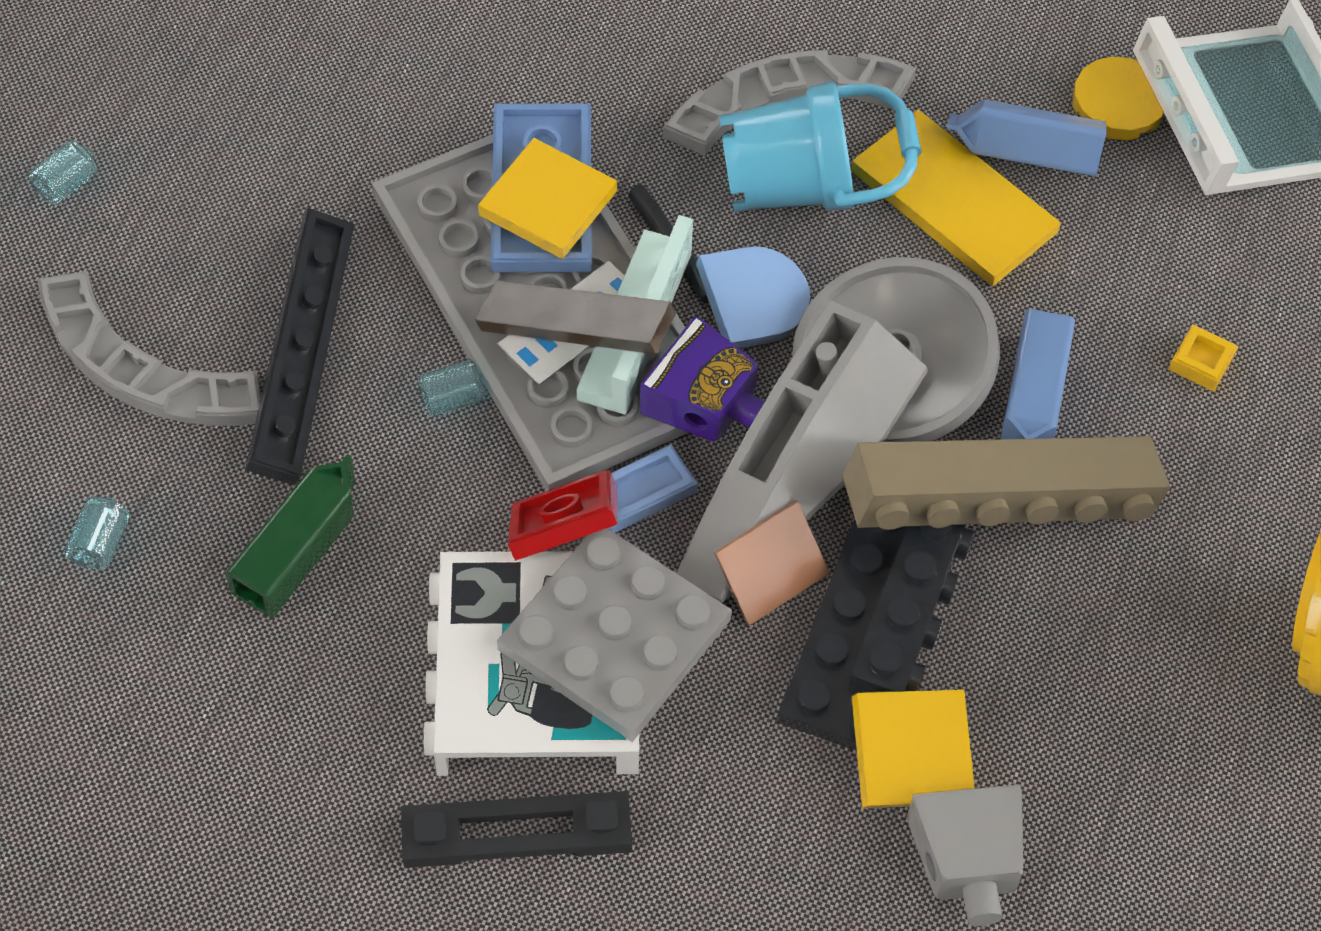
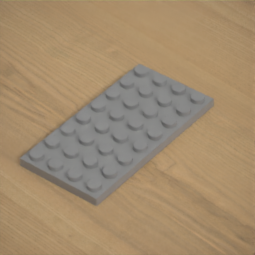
M493 134L372 182V191L376 201L546 491L609 469L689 433L640 413V384L685 329L677 314L657 353L650 355L626 415L577 400V387L595 346H589L542 383L538 384L497 344L508 335L481 331L475 322L477 314L496 281L571 289L608 261L625 275L635 253V248L607 205L591 223L592 272H491V221L479 216L478 204L492 188Z

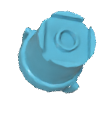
M827 81L810 86L805 95L740 112L719 115L720 126L730 124L734 126V133L723 134L722 138L731 194L744 192L745 199L733 201L734 212L823 205L828 211L849 210L856 204L874 202L892 196L907 185L917 169V157L921 154L913 112L907 110L904 101L892 91L873 84L836 86L834 81ZM871 96L884 100L896 112L894 118L901 153L905 158V165L899 175L888 184L871 190L853 192L848 148L839 98Z

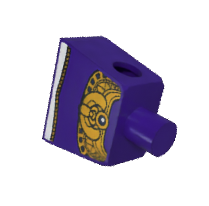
M694 316L640 384V413L709 441L719 440L734 420L750 428L765 403L764 400L753 395L756 390L758 365L751 357L701 318Z

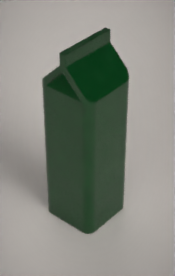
M347 454L341 462L320 465L309 469L227 569L225 575L228 587L236 598L269 618H273L354 517L350 489L356 482L352 457Z

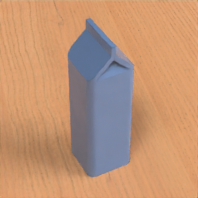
M983 99L960 115L950 113L947 129L956 130L973 154L1096 177L1106 136V121Z
M1034 309L1025 311L1000 440L1055 438L1075 326V319L1073 317Z

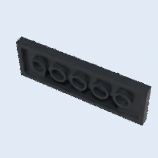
M854 519L782 702L777 723L857 751L852 696L857 693L918 691L926 665L917 663L922 647L933 650L942 624V619L934 617L939 602L949 605L959 576L950 572L955 558L965 561L975 531L966 528L967 524H956L943 528H935L930 525L901 526L890 530L880 527L858 528Z

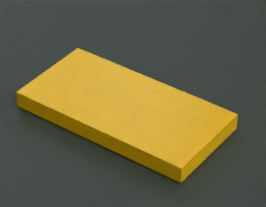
M918 109L913 113L921 147V154L917 157V169L907 185L892 196L884 199L993 287L1055 236L1059 231L1061 222ZM893 128L852 160L851 172L872 189L888 184L899 175L905 165L897 128Z

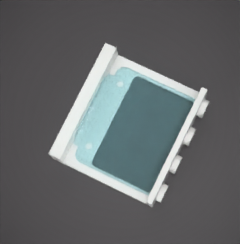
M1289 0L1277 25L1184 38H1175L1165 16L1146 19L1133 52L1205 195L1321 178V39L1314 28L1313 21L1307 16L1299 0Z

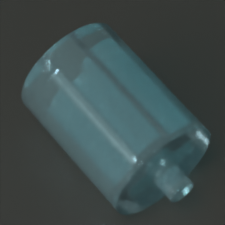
M69 140L28 173V177L36 191L52 205H57L98 172V168L92 158L94 152L91 148H84L78 142Z
M472 359L417 376L419 391L430 418L485 400L482 384L485 383V379L482 373L478 372Z
M89 497L65 548L66 556L82 567L93 570H106L129 520L130 514L128 510L117 503V500L113 497Z

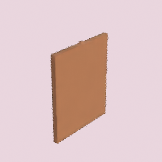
M799 501L792 502L714 552L730 587L729 591L732 592L748 626L830 574Z

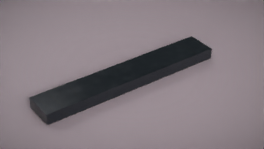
M307 208L302 217L245 466L247 471L294 486L300 479L355 225L311 208Z

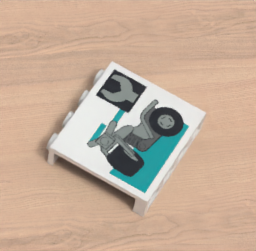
M542 551L517 561L514 560L511 552H440V572H430L429 578L430 605H439L438 621H428L427 631L428 654H437L436 671H426V704H435V722L424 723V755L434 756L437 776H448L449 758L616 756V774H639V735L631 742L498 651L497 640L573 551Z

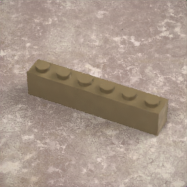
M1151 436L857 443L842 474L857 527H880L886 530L896 529L901 526L926 525L943 528L956 524L994 526L1000 523L1030 522L1031 524L1038 525L1050 521L1075 520L1082 523L1105 519L1139 521L1151 518L1171 488Z

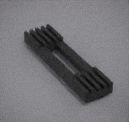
M628 791L401 806L402 861L404 868L461 864V861L571 853H575V856L632 853ZM573 816L574 832L460 840V823Z

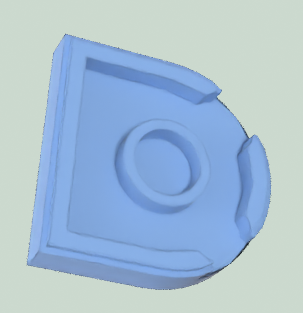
M745 247L700 255L696 262L720 334L739 349L772 343L788 337L798 327L805 310L809 306L810 291L804 274L792 260L775 250L764 247Z

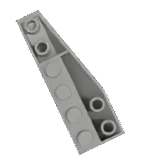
M830 300L778 379L747 431L696 529L677 574L723 603L732 592L729 591L730 587L714 552L794 501H799L808 521L845 485L842 474L857 443L885 441L927 374V366L875 319Z

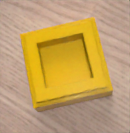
M1192 324L1174 355L1168 370L1215 392L1239 346Z

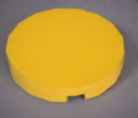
M1112 56L1095 60L1082 69L1075 81L1072 106L1076 115L1079 112L1081 117L1106 121L1105 137L1108 139L1127 141L1137 139L1140 133H1145L1149 130L1151 133L1157 129L1165 116L1139 62L1135 59Z

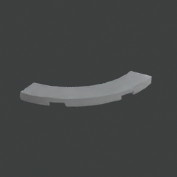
M828 50L800 51L771 56L723 74L721 81L704 91L700 89L675 111L664 125L663 138L705 156L715 142L733 127V124L720 126L719 115L740 112L805 95L810 86L827 81H834L836 86L873 84L887 88L903 99L915 79L916 67L893 59L859 52L857 57L828 55ZM871 96L844 97L878 104L894 110L884 100Z
M88 271L37 279L41 302L50 327L61 348L85 376L111 396L136 409L158 417L184 423L210 426L255 424L261 401L257 370L245 372H207L190 369L188 372L163 365L161 360L140 350L129 341H124L109 325L107 318L94 297Z

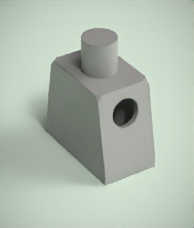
M1021 784L913 794L907 814L908 825L934 896L940 900L964 898L967 919L970 925L983 926L1000 921L1003 915L999 894L1016 891L1023 875Z

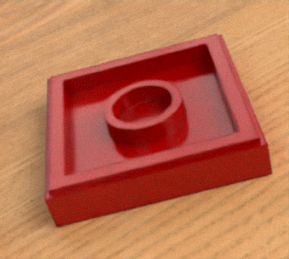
M606 469L514 502L511 506L508 546L514 560L523 559L618 525L617 485L611 470L607 471Z

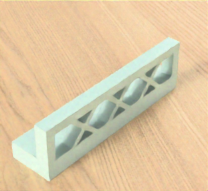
M678 215L670 237L644 229L617 295L670 301L672 303L691 257L693 219ZM595 346L577 387V400L626 415L651 354Z

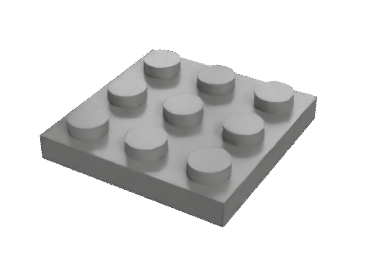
M607 528L587 535L499 637L497 646L498 651L633 742L730 622L732 610Z

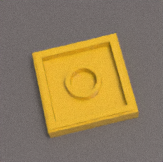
M533 138L478 204L479 216L564 259L617 192V180Z
M964 690L857 693L852 696L862 809L910 807L913 794L975 789Z

